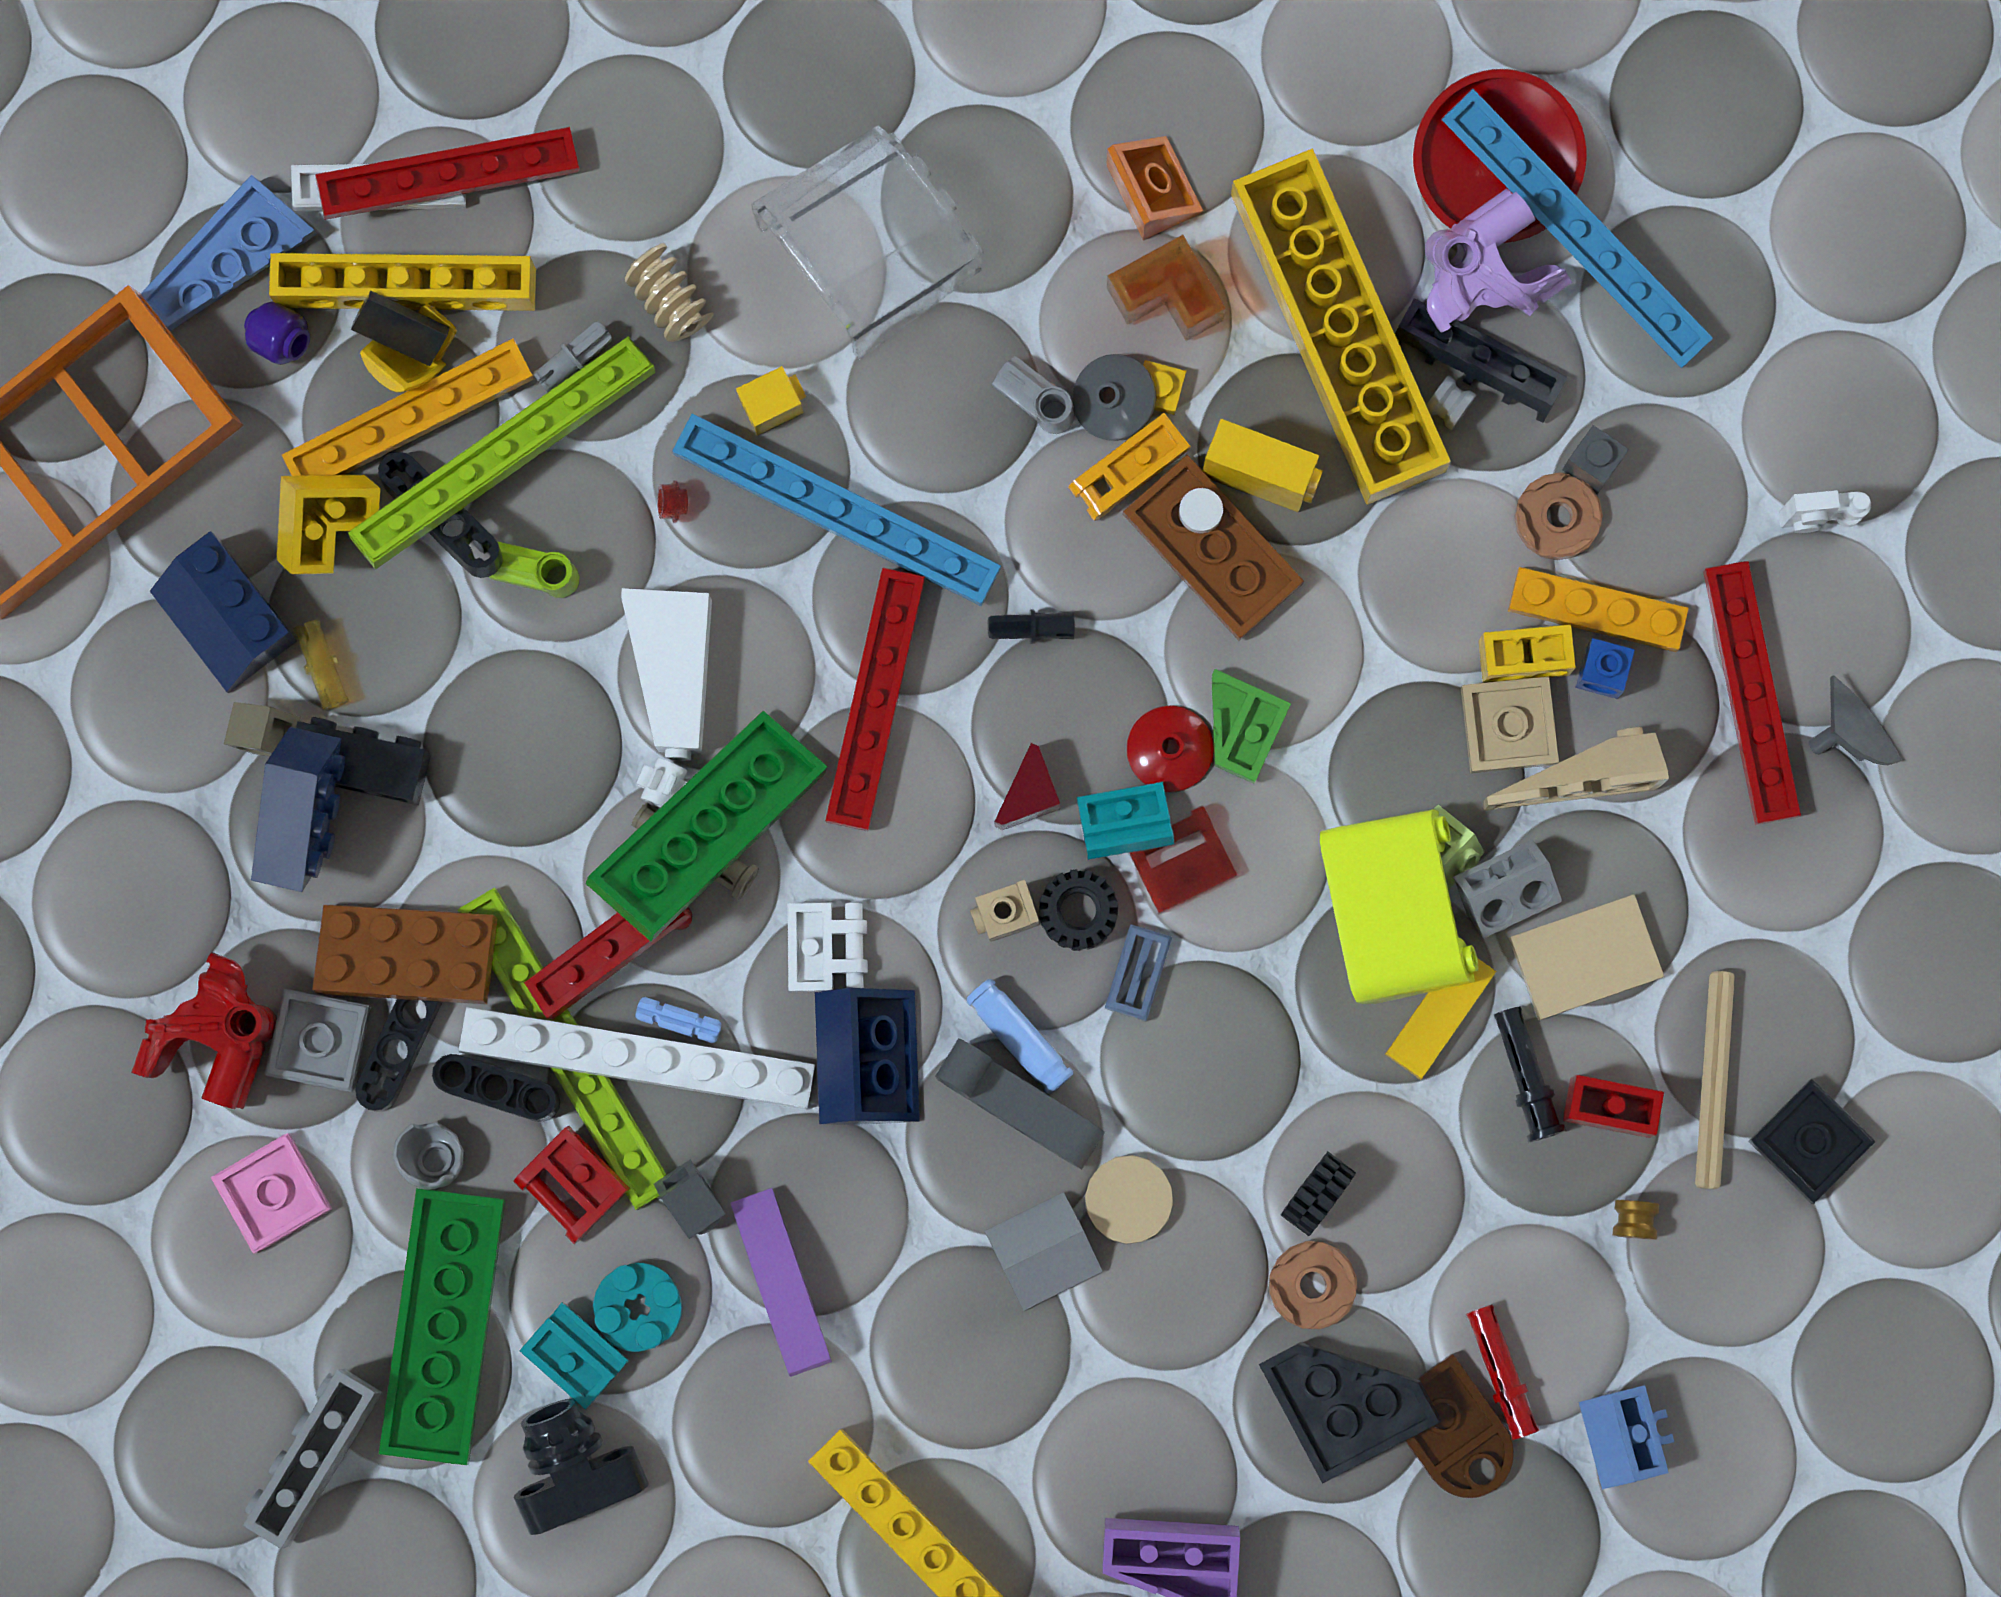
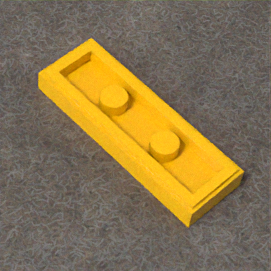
M1478 959V971L1473 972L1475 982L1428 992L1384 1055L1421 1080L1497 971Z

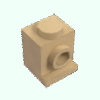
M1025 880L975 897L977 908L970 910L978 935L986 932L989 942L1039 926V919ZM1005 903L1011 907L1012 912L1008 918L1000 919L995 915L994 910L998 904Z

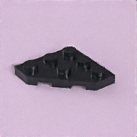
M1299 1342L1259 1364L1322 1484L1442 1421L1420 1380Z

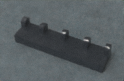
M1415 298L1413 299L1395 332L1399 345L1404 342L1427 354L1425 362L1431 366L1437 359L1466 374L1463 382L1471 385L1473 380L1476 379L1505 394L1501 402L1507 405L1510 404L1513 398L1538 411L1536 420L1544 423L1567 379L1566 376L1458 320L1449 323L1451 328L1440 332L1428 314L1427 304Z

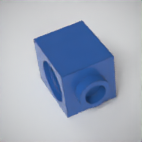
M1592 638L1585 648L1575 688L1618 699L1625 690L1635 649Z

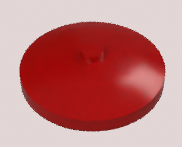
M1490 69L1470 74L1443 90L1434 99L1421 119L1413 149L1415 178L1421 195L1430 210L1450 229L1454 224H1458L1496 195L1508 189L1442 121V118L1472 88L1576 196L1579 192L1587 161V148L1582 125L1567 99L1556 88L1537 76L1512 69ZM1535 217L1534 222L1504 243L1530 238L1547 228Z

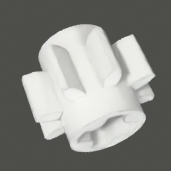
M657 758L653 768L643 764L636 781L637 786L644 789L640 799L661 808L687 783L684 781L687 770L660 758Z

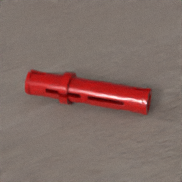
M1493 1304L1467 1313L1466 1316L1473 1329L1496 1394L1492 1395L1494 1402L1500 1403L1512 1441L1538 1432L1539 1428L1535 1423L1525 1395L1529 1391L1526 1383L1521 1385L1494 1312Z

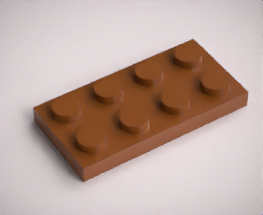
M1188 455L1183 457L1123 511L1122 515L1238 641L1245 637L1304 583V580ZM1196 488L1212 490L1219 496L1223 504V514L1219 525L1208 533L1199 534L1191 532L1180 520L1179 508L1181 500L1189 491Z
M323 905L312 990L317 994L487 1004L498 919L494 915Z

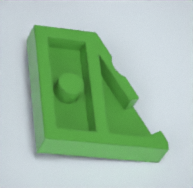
M1214 669L1211 680L1215 767L1255 784L1291 703Z

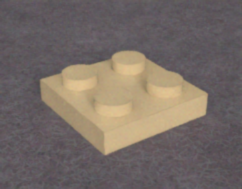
M1549 677L1461 686L1470 773L1552 766L1559 763Z

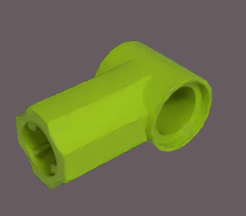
M498 542L503 562L497 573L489 577L491 580L546 592L555 598H565L576 591L580 576L577 568L565 555L559 552L545 553ZM556 566L566 567L564 580L558 584H549L547 582V575L552 568Z

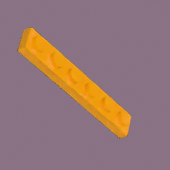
M514 338L431 379L429 382L411 389L282 454V457L292 476L346 475L534 380V377Z

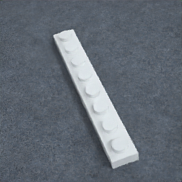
M466 1007L458 1050L459 1053L806 1110L808 1109L815 1064Z

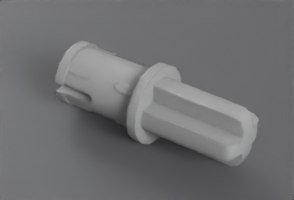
M596 321L567 346L562 343L560 345L562 350L532 374L549 392L578 369L581 370L583 365L607 346L613 338L603 324Z

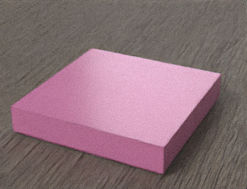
M290 1133L284 1134L211 1177L253 1254L261 1252L333 1210Z

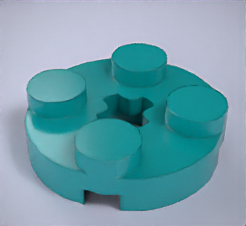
M633 1263L619 1266L605 1276L596 1290L593 1301L594 1320L597 1328L602 1332L606 1340L620 1349L641 1352L656 1348L670 1339L680 1324L683 1304L679 1289L669 1274L654 1265ZM638 1294H642L646 1297L644 1304L650 1307V1312L648 1315L640 1314L637 1320H633L630 1318L631 1310L626 1308V1303L628 1299L635 1300Z

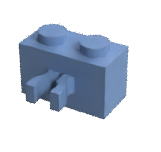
M1645 1385L1579 1402L1602 1490L1669 1473L1662 1445L1674 1443L1673 1434L1665 1436L1658 1434L1656 1422L1660 1419L1668 1418L1666 1409L1652 1412Z

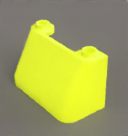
M1431 809L1355 823L1320 832L1321 853L1352 994L1356 1002L1360 1004H1378L1475 982L1473 972L1478 971V959L1473 945L1466 946L1464 940L1458 938L1440 852L1444 851L1445 842L1450 841V830L1445 816H1439L1438 810Z

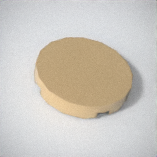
M1134 1155L1115 1157L1102 1164L1090 1178L1085 1194L1087 1214L1095 1229L1108 1239L1123 1244L1143 1242L1158 1234L1169 1220L1173 1206L1172 1188L1164 1172L1150 1160Z

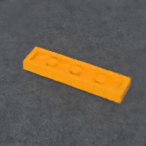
M1519 567L1508 612L1557 624L1571 625L1574 628L1677 652L1680 648L1689 608Z

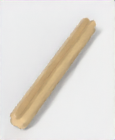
M1713 971L1709 975L1695 1178L1696 1187L1701 1189H1718L1721 1185L1735 980L1734 974L1727 971Z

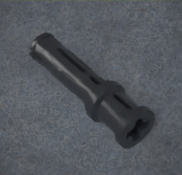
M1519 1006L1494 1014V1018L1497 1021L1520 1093L1516 1095L1517 1100L1515 1102L1517 1107L1523 1109L1530 1131L1527 1139L1528 1143L1566 1132L1565 1124L1559 1123L1552 1097L1555 1095L1554 1090L1550 1088V1085L1545 1086L1521 1012L1522 1009Z

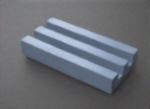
M1130 924L1105 1005L1106 1010L1147 1021L1172 940L1171 936ZM1139 936L1144 938L1125 1003L1121 1004L1116 1002L1135 938ZM1152 942L1161 943L1142 1008H1134L1133 1004Z

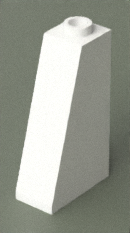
M622 588V603L654 745L658 752H665V759L690 761L691 754L702 755L712 599L709 593Z

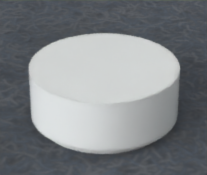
M1196 488L1189 491L1181 500L1179 508L1180 520L1191 532L1199 534L1208 533L1214 530L1222 519V501L1212 490Z

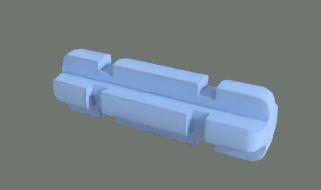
M647 997L640 999L635 1014L638 1020L649 1024L657 1022L659 1027L690 1037L695 1034L698 1035V1039L709 1043L717 1041L721 1030V1022L707 1016H704L702 1019L699 1018L698 1013L666 1003L664 1006H661L659 1001Z

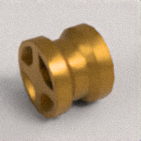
M1615 1200L1614 1209L1618 1213V1223L1613 1226L1612 1236L1657 1240V1229L1653 1225L1654 1217L1659 1213L1660 1204Z

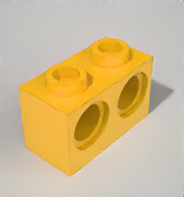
M1571 625L1483 632L1478 641L1483 683L1540 677L1570 676L1576 668Z

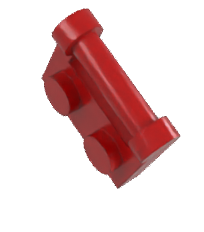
M570 1126L565 1127L513 1180L522 1191L527 1189L567 1230L565 1236L574 1245L630 1190L623 1180ZM545 1169L587 1211L580 1219L539 1177Z

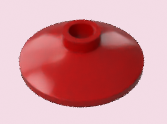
M1162 706L1148 711L1133 725L1127 740V758L1136 777L1145 785L1163 782L1165 792H1179L1197 784L1207 773L1213 758V739L1207 725L1198 715L1183 707ZM1168 739L1175 740L1179 745V750L1175 754L1165 753L1162 748L1164 741Z

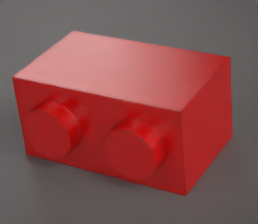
M1575 1075L1570 1078L1563 1122L1651 1138L1657 1136L1664 1092Z

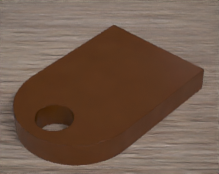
M1450 1354L1417 1378V1380L1421 1381L1442 1421L1405 1440V1442L1431 1479L1441 1489L1458 1497L1477 1498L1493 1492L1505 1481L1513 1463V1444L1503 1423L1455 1356ZM1478 1458H1485L1490 1461L1494 1469L1492 1479L1486 1484H1476L1469 1476V1467Z

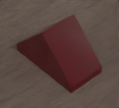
M1030 744L994 821L995 827L1002 831L1060 810L1059 798L1038 745Z

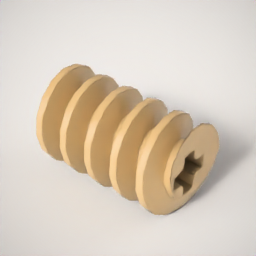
M661 243L643 253L631 264L625 276V282L630 287H636L634 291L636 298L641 301L646 300L644 305L646 312L656 314L654 318L655 325L659 328H666L664 331L665 339L669 342H674L695 334L711 320L714 312L700 315L699 311L706 304V300L701 298L693 302L690 301L689 298L696 291V286L692 284L681 288L680 283L687 274L685 271L671 274L670 270L677 260L675 257L661 260L660 256L667 249L666 244Z

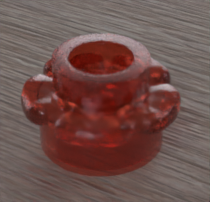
M673 480L671 484L659 485L657 508L660 519H672L673 523H677L680 515L687 514L688 492L687 489H680L679 483L676 480Z

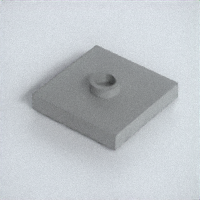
M283 989L265 1075L353 1093L371 1006Z

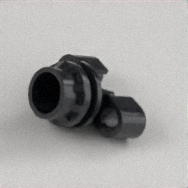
M565 1399L548 1404L532 1412L522 1420L521 1426L525 1433L523 1451L526 1458L530 1460L528 1468L531 1474H550V1477L519 1490L513 1497L530 1535L547 1532L632 1497L649 1485L633 1446L621 1447L596 1458H591V1455L601 1447L603 1440L599 1433L594 1432L595 1426L591 1418L579 1411L574 1399Z

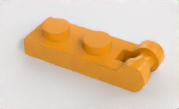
M1163 413L1081 474L1068 488L1076 498L1080 496L1089 507L1086 510L1094 521H1097L1111 511L1114 506L1188 452L1191 446L1167 415ZM1102 478L1112 488L1104 496H1101L1094 487L1095 483Z

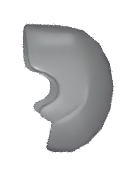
M438 1122L407 1126L395 1140L393 1158L399 1173L411 1185L428 1190L444 1187L451 1184L454 1179H457L463 1169L465 1155L457 1134Z

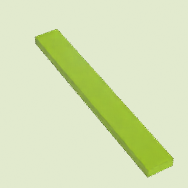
M626 337L348 532L350 539L376 570L655 374L654 365L630 337Z
M495 887L457 909L459 913L494 915L498 919L492 969L520 1016L578 1025L569 1009L554 1020L547 1019L524 982L544 967ZM551 1068L610 1168L630 1188L626 1195L635 1210L660 1197L654 1183L667 1174L610 1078Z

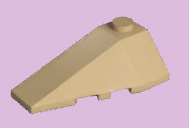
M1642 727L1616 731L1617 737L1608 739L1488 796L1483 801L1484 811L1657 790L1669 779V775L1656 733L1643 734Z

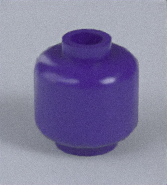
M271 301L253 309L246 317L244 323L245 341L252 352L278 365L298 360L306 352L310 343V333L308 331V323L301 314L282 304Z

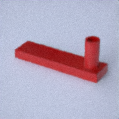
M687 907L652 942L617 912L533 975L524 984L545 1017L554 1020L672 930H684L689 927L692 922V912Z

